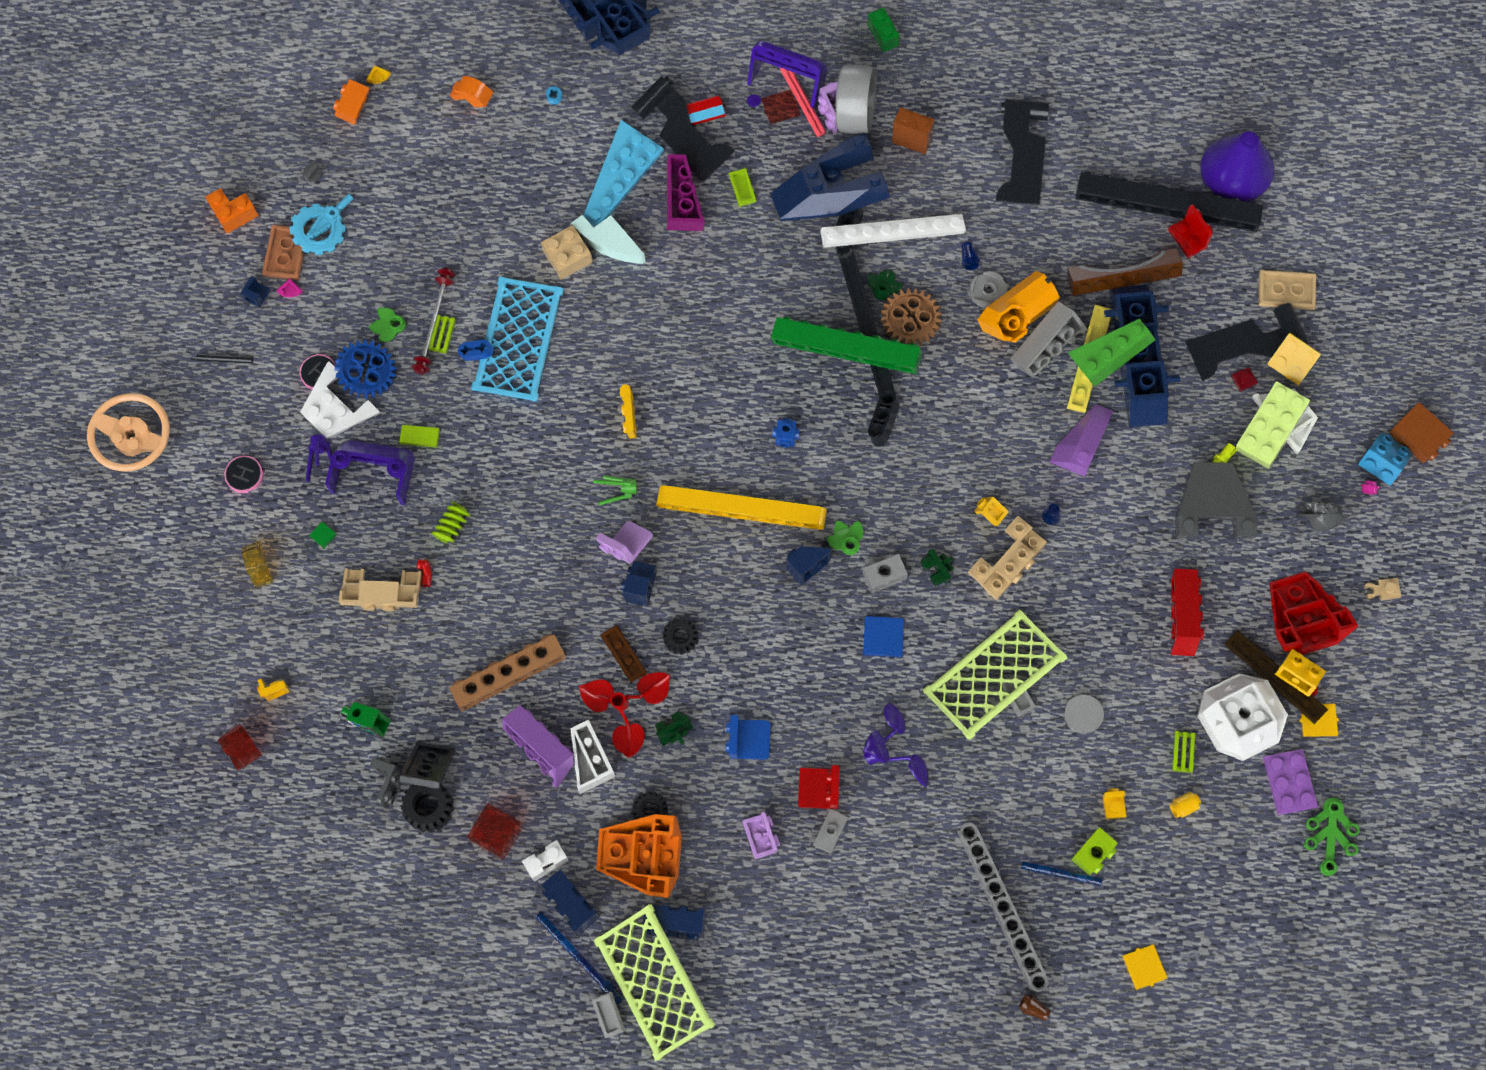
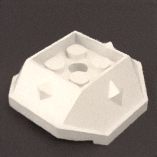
M1240 673L1206 689L1203 692L1198 712V718L1216 750L1241 761L1278 744L1288 716L1268 680ZM1239 711H1245L1248 718H1242L1239 715Z

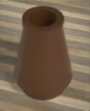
M1028 994L1024 995L1018 1007L1022 1010V1013L1042 1019L1043 1021L1047 1020L1051 1012L1033 995L1029 996Z

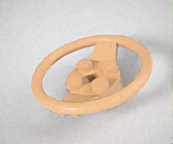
M127 393L115 396L104 402L91 417L87 429L89 449L95 459L109 469L127 472L144 468L163 453L170 435L169 419L163 407L146 395ZM125 401L146 403L158 413L162 423V435L159 436L152 433L148 425L140 418L123 416L119 420L104 415V413L110 407ZM95 429L111 438L116 448L124 455L133 457L142 452L152 453L143 460L131 464L112 462L105 458L98 450L95 442Z

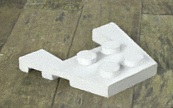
M330 362L326 364L300 411L326 439L380 414V411L369 400L353 413L328 388L338 379L335 377L337 371H334L335 367Z

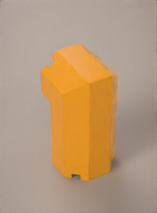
M1038 271L1033 272L986 307L977 319L983 332L1000 340L1017 342L1027 334V326L1057 304L1060 296L1054 284L1045 281L1047 278L1045 274Z

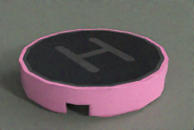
M316 354L303 362L300 368V377L307 388L311 390L314 388L328 362L334 367L336 366L330 357Z
M250 456L236 457L226 467L224 473L225 481L232 490L239 493H248V491L255 490L261 484L263 470L259 462Z

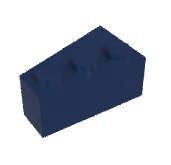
M560 869L541 884L544 888L542 893L549 901L551 899L555 901L557 905L554 908L561 916L565 914L570 921L567 924L574 932L578 930L580 933H583L600 918Z
M652 905L655 910L654 914L668 938H678L679 935L687 936V940L698 941L699 937H704L705 908L691 910L688 907L673 908L664 905ZM646 914L643 917V925L646 919H648ZM647 929L646 935L657 936L654 929Z

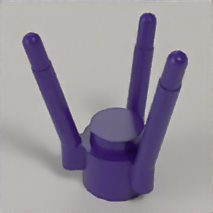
M314 435L310 438L311 444L309 445L306 482L310 480L313 453H315L316 466H319V454L324 453L325 450L331 461L330 443L326 442L324 435Z

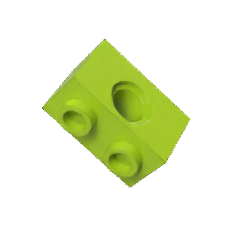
M1099 827L1071 860L1089 876L1093 872L1097 874L1104 866L1101 862L1106 857L1110 859L1117 850L1114 847L1118 843ZM1091 849H1098L1101 852V857H1094L1091 854Z

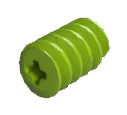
M451 501L453 506L447 507L449 512L443 513L445 519L441 518L439 520L441 525L435 526L438 532L433 531L431 533L436 539L446 544L448 542H455L451 536H458L459 534L455 530L463 529L459 523H466L467 521L463 517L471 516L464 507Z

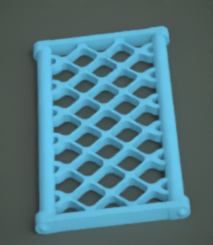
M499 277L497 282L499 286L485 340L493 348L499 347L502 354L496 358L490 356L486 359H480L475 382L472 383L471 390L537 402L539 384L560 296H563L564 288ZM506 284L518 287L510 291L506 288ZM524 287L536 290L530 294H527L524 290ZM518 290H522L526 296L519 301L515 300L513 294ZM541 291L554 292V294L545 297ZM540 293L544 299L534 304L531 297ZM511 297L515 303L505 307L502 304L503 298ZM529 300L533 306L526 311L522 310L520 303ZM547 303L550 306L549 312L541 314L538 306ZM517 306L521 310V314L512 317L508 311ZM536 310L540 316L532 321L529 320L526 314ZM504 313L508 314L510 321L501 324L498 321V316ZM524 316L528 320V324L519 327L515 321ZM543 320L546 323L545 329L536 330L533 324ZM511 323L515 324L517 330L512 334H508L504 328ZM531 326L535 330V334L525 337L522 331ZM503 330L506 334L504 339L497 341L493 338L495 332ZM518 333L522 334L524 341L515 344L511 338ZM536 336L542 339L541 346L532 347L529 342ZM506 340H510L513 347L504 351L500 345ZM527 343L531 347V351L521 354L518 348ZM517 350L520 357L515 361H510L507 355ZM532 353L538 356L537 363L528 364L525 359ZM506 357L509 364L499 368L496 361ZM523 360L527 367L522 371H517L514 365ZM495 364L498 371L488 375L485 372L486 365ZM512 367L516 374L506 378L503 371ZM530 370L534 373L533 380L526 382L521 375ZM501 374L505 381L495 385L492 378ZM519 377L523 384L515 389L510 384V381ZM490 381L494 388L481 386L482 382ZM508 384L512 391L499 388ZM526 387L530 391V394L521 393L518 391Z

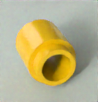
M1189 791L1174 799L1169 806L1176 818H1183L1199 810L1201 801L1196 793L1193 794Z

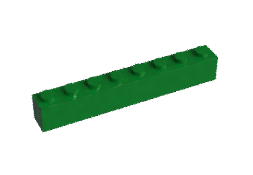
M777 317L771 335V340L776 345L916 375L923 354L921 347L914 343L902 344L895 339H890V341L883 340V338L876 335L869 337L861 332L850 333L842 328L831 329L826 325H812L804 320L797 322L789 317Z

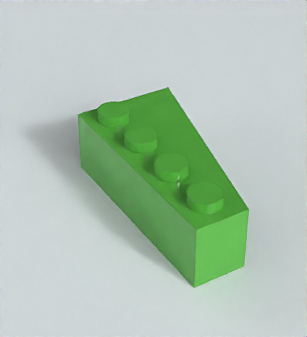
M1138 319L1068 352V354L1095 387L1155 341V338L1142 321Z

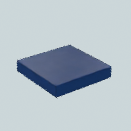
M865 616L863 655L902 657L904 618Z

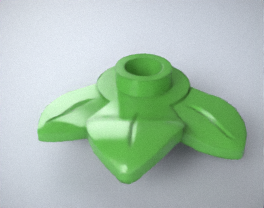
M378 308L377 312L380 319L369 326L373 333L380 335L381 342H389L394 339L397 333H401L405 329L406 322L403 317L396 315L392 309ZM395 323H400L398 327H394Z
M836 521L834 535L827 537V542L833 549L842 550L847 555H854L860 548L859 541L863 538V527L859 521L855 522L851 527ZM851 543L854 545V547L852 549L847 548V544Z

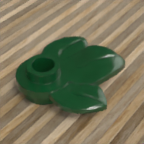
M890 269L883 270L879 275L872 272L868 274L867 284L873 289V295L878 300H885L890 294H897L903 288V283L895 281V273Z

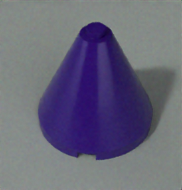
M1251 131L1232 134L1215 140L1205 150L1200 164L1203 183L1214 192L1213 195H1219L1227 199L1236 198L1244 202L1253 201L1266 192L1271 185L1275 171L1271 154L1257 134Z

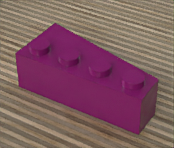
M667 154L666 230L703 231L705 220L701 213V206L697 199L687 157L682 154Z

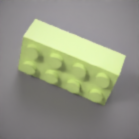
M1276 381L1237 443V451L1270 469L1308 408L1310 400Z

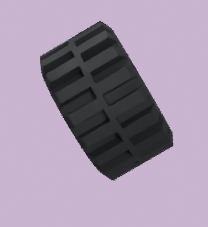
M442 784L439 789L410 785L411 789H406L404 792L406 794L405 797L402 796L401 798L403 802L401 810L406 821L413 828L421 832L428 831L431 833L434 832V829L440 830L443 824L446 826L448 818H452L451 811H454V806L452 805L454 802L447 789ZM425 796H435L438 799L436 811L429 816H420L417 813L418 802Z

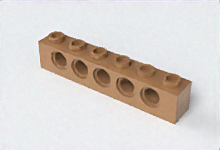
M545 635L534 645L532 643L522 648V651L510 653L500 662H492L487 666V669L483 671L477 670L471 673L469 678L455 681L449 689L460 711L463 712L565 660L566 656L555 635ZM546 650L547 654L544 657H538V652ZM523 659L530 660L527 666H520V662ZM505 668L512 669L509 675L502 674ZM488 677H494L493 683L485 684V680ZM470 686L477 687L474 693L467 692Z

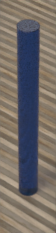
M1022 861L1021 869L1097 886H1101L1102 878L1025 861Z

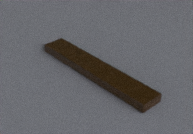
M1237 630L1225 642L1224 645L1258 676L1268 680L1276 692L1314 725L1328 711L1314 696L1310 695L1308 697L1276 676L1275 673L1279 666L1240 631Z

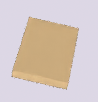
M1260 270L1258 306L1278 307L1285 303H1291L1293 309L1315 310L1316 274Z

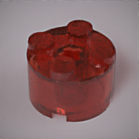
M241 723L217 739L221 748L227 756L229 755L238 771L262 756V753Z

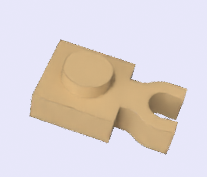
M1398 578L1378 580L1377 585L1372 583L1364 585V589L1370 588L1373 591V594L1366 595V599H1373L1375 596H1380V600L1401 597Z

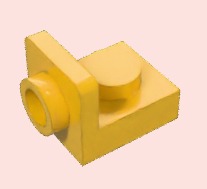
M983 497L978 501L977 508L974 510L976 514H982L994 526H998L1009 512L994 497Z
M262 679L257 680L259 683L257 687L258 693L261 698L264 697L267 701L290 692L284 681L272 682L267 687Z
M1113 788L1108 789L1103 794L1106 820L1126 818L1125 791Z

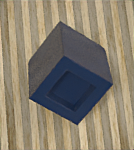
M251 276L240 294L245 301L260 308L271 290L258 283L256 278Z

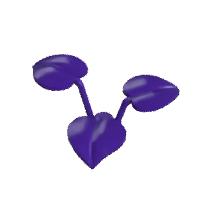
M889 702L884 707V716L889 726L893 728L892 732L885 738L877 731L871 732L863 750L864 758L870 765L879 761L887 763L888 761L908 760V766L913 776L927 788L928 770L925 762L919 755L914 754L912 757H889L885 742L896 732L903 734L906 729L905 720L901 712Z

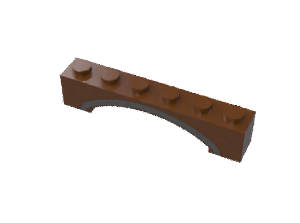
M1174 248L1158 251V255L1152 259L1129 267L1098 269L1086 267V264L1068 267L1067 282L1072 295L1075 296L1181 277L1183 261L1177 249Z

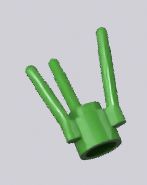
M603 476L602 478L606 480H593V483L621 485V493L625 492L624 495L600 501L599 505L632 498V494H636V479Z

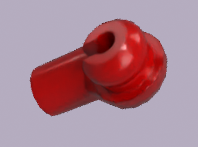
M418 559L417 569L423 570L421 586L431 587L432 570L430 563L427 559Z

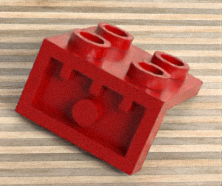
M1194 205L1189 206L1183 220L1168 228V231L1188 259L1207 249L1213 235L1211 226L1208 223L1206 224L1200 210L1196 209Z
M832 765L831 769L800 768L799 808L838 809L840 765Z

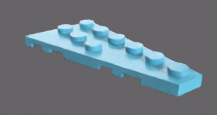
M622 120L583 215L593 228L612 214L664 152V148Z

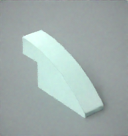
M583 215L571 223V226H574L581 239L598 252L625 262L638 264L646 262L645 254L612 216H609L594 228Z

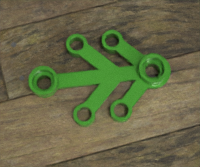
M1337 798L1327 799L1323 804V811L1314 818H1309L1305 823L1308 830L1314 831L1319 827L1320 822L1328 818L1327 827L1314 837L1304 841V847L1311 851L1317 847L1319 842L1327 837L1325 860L1320 864V871L1325 876H1331L1337 871V864L1334 861L1335 839L1344 848L1347 856L1352 857L1358 853V847L1350 843L1337 828L1338 819L1346 828L1348 836L1354 837L1360 831L1358 825L1352 824L1344 815L1343 803ZM1331 804L1337 806L1336 811H1333L1331 809ZM1309 821L1315 822L1314 828L1310 827ZM1350 827H1354L1356 833H1351L1349 830ZM1312 841L1314 847H1309L1307 842ZM1348 847H1353L1354 853H1350ZM1328 863L1333 866L1332 870L1326 868Z

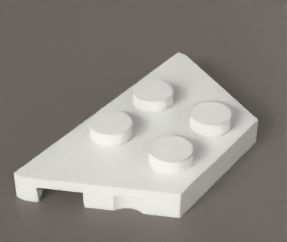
M1254 394L1252 399L1260 408L1268 394ZM1309 406L1286 441L1296 454L1300 452L1318 419Z

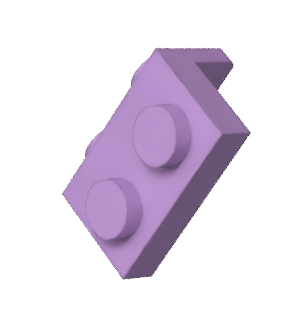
M761 812V815L742 821L755 860L778 852L777 847L780 846L777 835L772 834L771 828L774 826L770 815L766 816L765 812Z

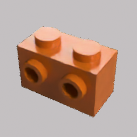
M349 79L347 84H343L340 91L342 96L340 100H336L333 109L335 110V117L355 125L369 95V87Z

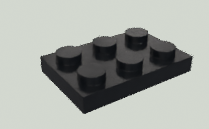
M416 742L400 775V782L439 789L454 757L455 748Z

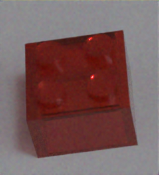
M487 803L466 838L473 844L504 861L524 825Z

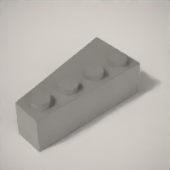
M1058 301L1010 360L1018 369L1033 378L1050 363L1051 357L1062 353V348L1067 343L1072 344L1076 340L1075 336L1080 332H1086L1088 329L1073 310Z

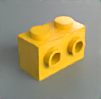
M1292 649L1275 675L1309 697L1318 686L1326 671Z

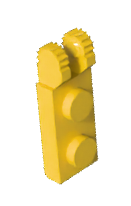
M624 384L620 387V397L624 401V404L621 405L622 415L625 416L623 431L627 433L629 439L637 437L634 397L630 386Z

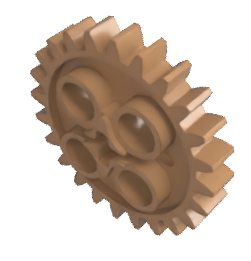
M907 288V293L900 290L899 296L893 293V299L888 298V304H884V310L881 311L883 316L881 317V323H884L883 330L888 329L886 335L892 334L891 339L897 338L898 341L901 343L904 341L907 345L908 343L916 344L918 342L922 346L923 340L929 342V336L934 338V331L938 332V325H941V319H939L941 318V312H938L940 306H935L936 299L930 301V294L925 297L924 291L918 294L916 288L913 293L910 292L909 288ZM909 304H916L917 307L912 308ZM899 313L902 317L897 318L894 314ZM925 317L928 319V321L923 322L920 320V318ZM910 327L913 331L908 332L905 328Z

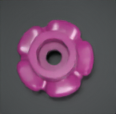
M1365 481V484H1361V492L1376 495L1380 487L1376 486L1377 482Z

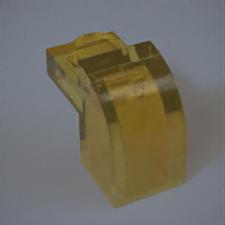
M261 541L243 546V561L254 588L273 583V577L267 565V556Z

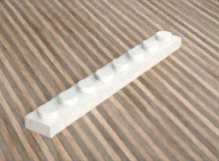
M962 214L822 227L820 230L824 248L963 234L966 231Z

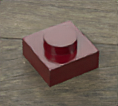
M1249 367L1231 376L1240 392L1258 384Z

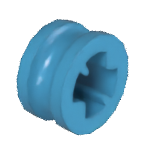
M552 86L546 91V98L550 104H558L562 100V92L556 86ZM555 93V95L557 94V97L553 98L552 96L551 98V94Z

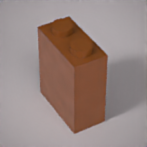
M900 107L893 123L892 143L926 155L932 141L935 119Z
M1418 402L1393 427L1389 434L1400 444L1408 447L1413 455L1424 464L1428 459L1432 462L1438 456L1439 452L1437 450L1440 447L1445 449L1452 440L1449 438L1454 432Z

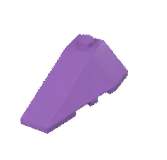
M1095 404L1058 443L1050 463L1085 477L1113 410Z

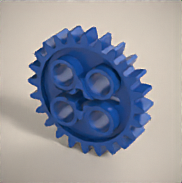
M364 339L363 344L356 340L355 346L350 342L349 349L344 346L343 353L339 352L338 354L339 358L335 361L337 365L334 371H337L335 377L341 378L339 385L345 384L343 390L351 389L350 395L357 392V398L364 394L365 399H367L368 394L375 398L376 392L381 396L382 389L387 392L388 385L392 386L393 383L391 379H395L396 376L393 373L396 372V367L393 366L395 360H390L392 354H386L387 348L381 350L380 343L374 346L373 340L370 344H367L366 339ZM367 355H370L364 383H360ZM360 356L363 360L359 361L356 360L354 357ZM373 361H378L381 365H374ZM350 373H357L358 377H352ZM373 377L377 381L371 382L368 380V378Z

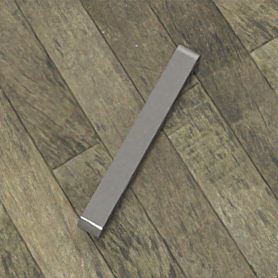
M965 823L959 831V838L1031 991L1040 993L1048 986V978L977 826L973 823ZM971 829L974 836L971 838L966 837L963 834V830ZM979 847L982 850V855L975 856L972 853V848ZM983 865L988 866L991 869V873L988 875L983 874L980 867ZM989 885H998L999 892L992 893L989 890ZM998 903H1006L1008 911L1001 912L998 909ZM1008 921L1016 923L1017 929L1015 931H1010L1007 928L1006 923ZM1016 940L1024 941L1026 945L1024 950H1019L1015 946ZM1025 959L1033 960V969L1025 967ZM1034 978L1042 979V988H1037L1033 985Z

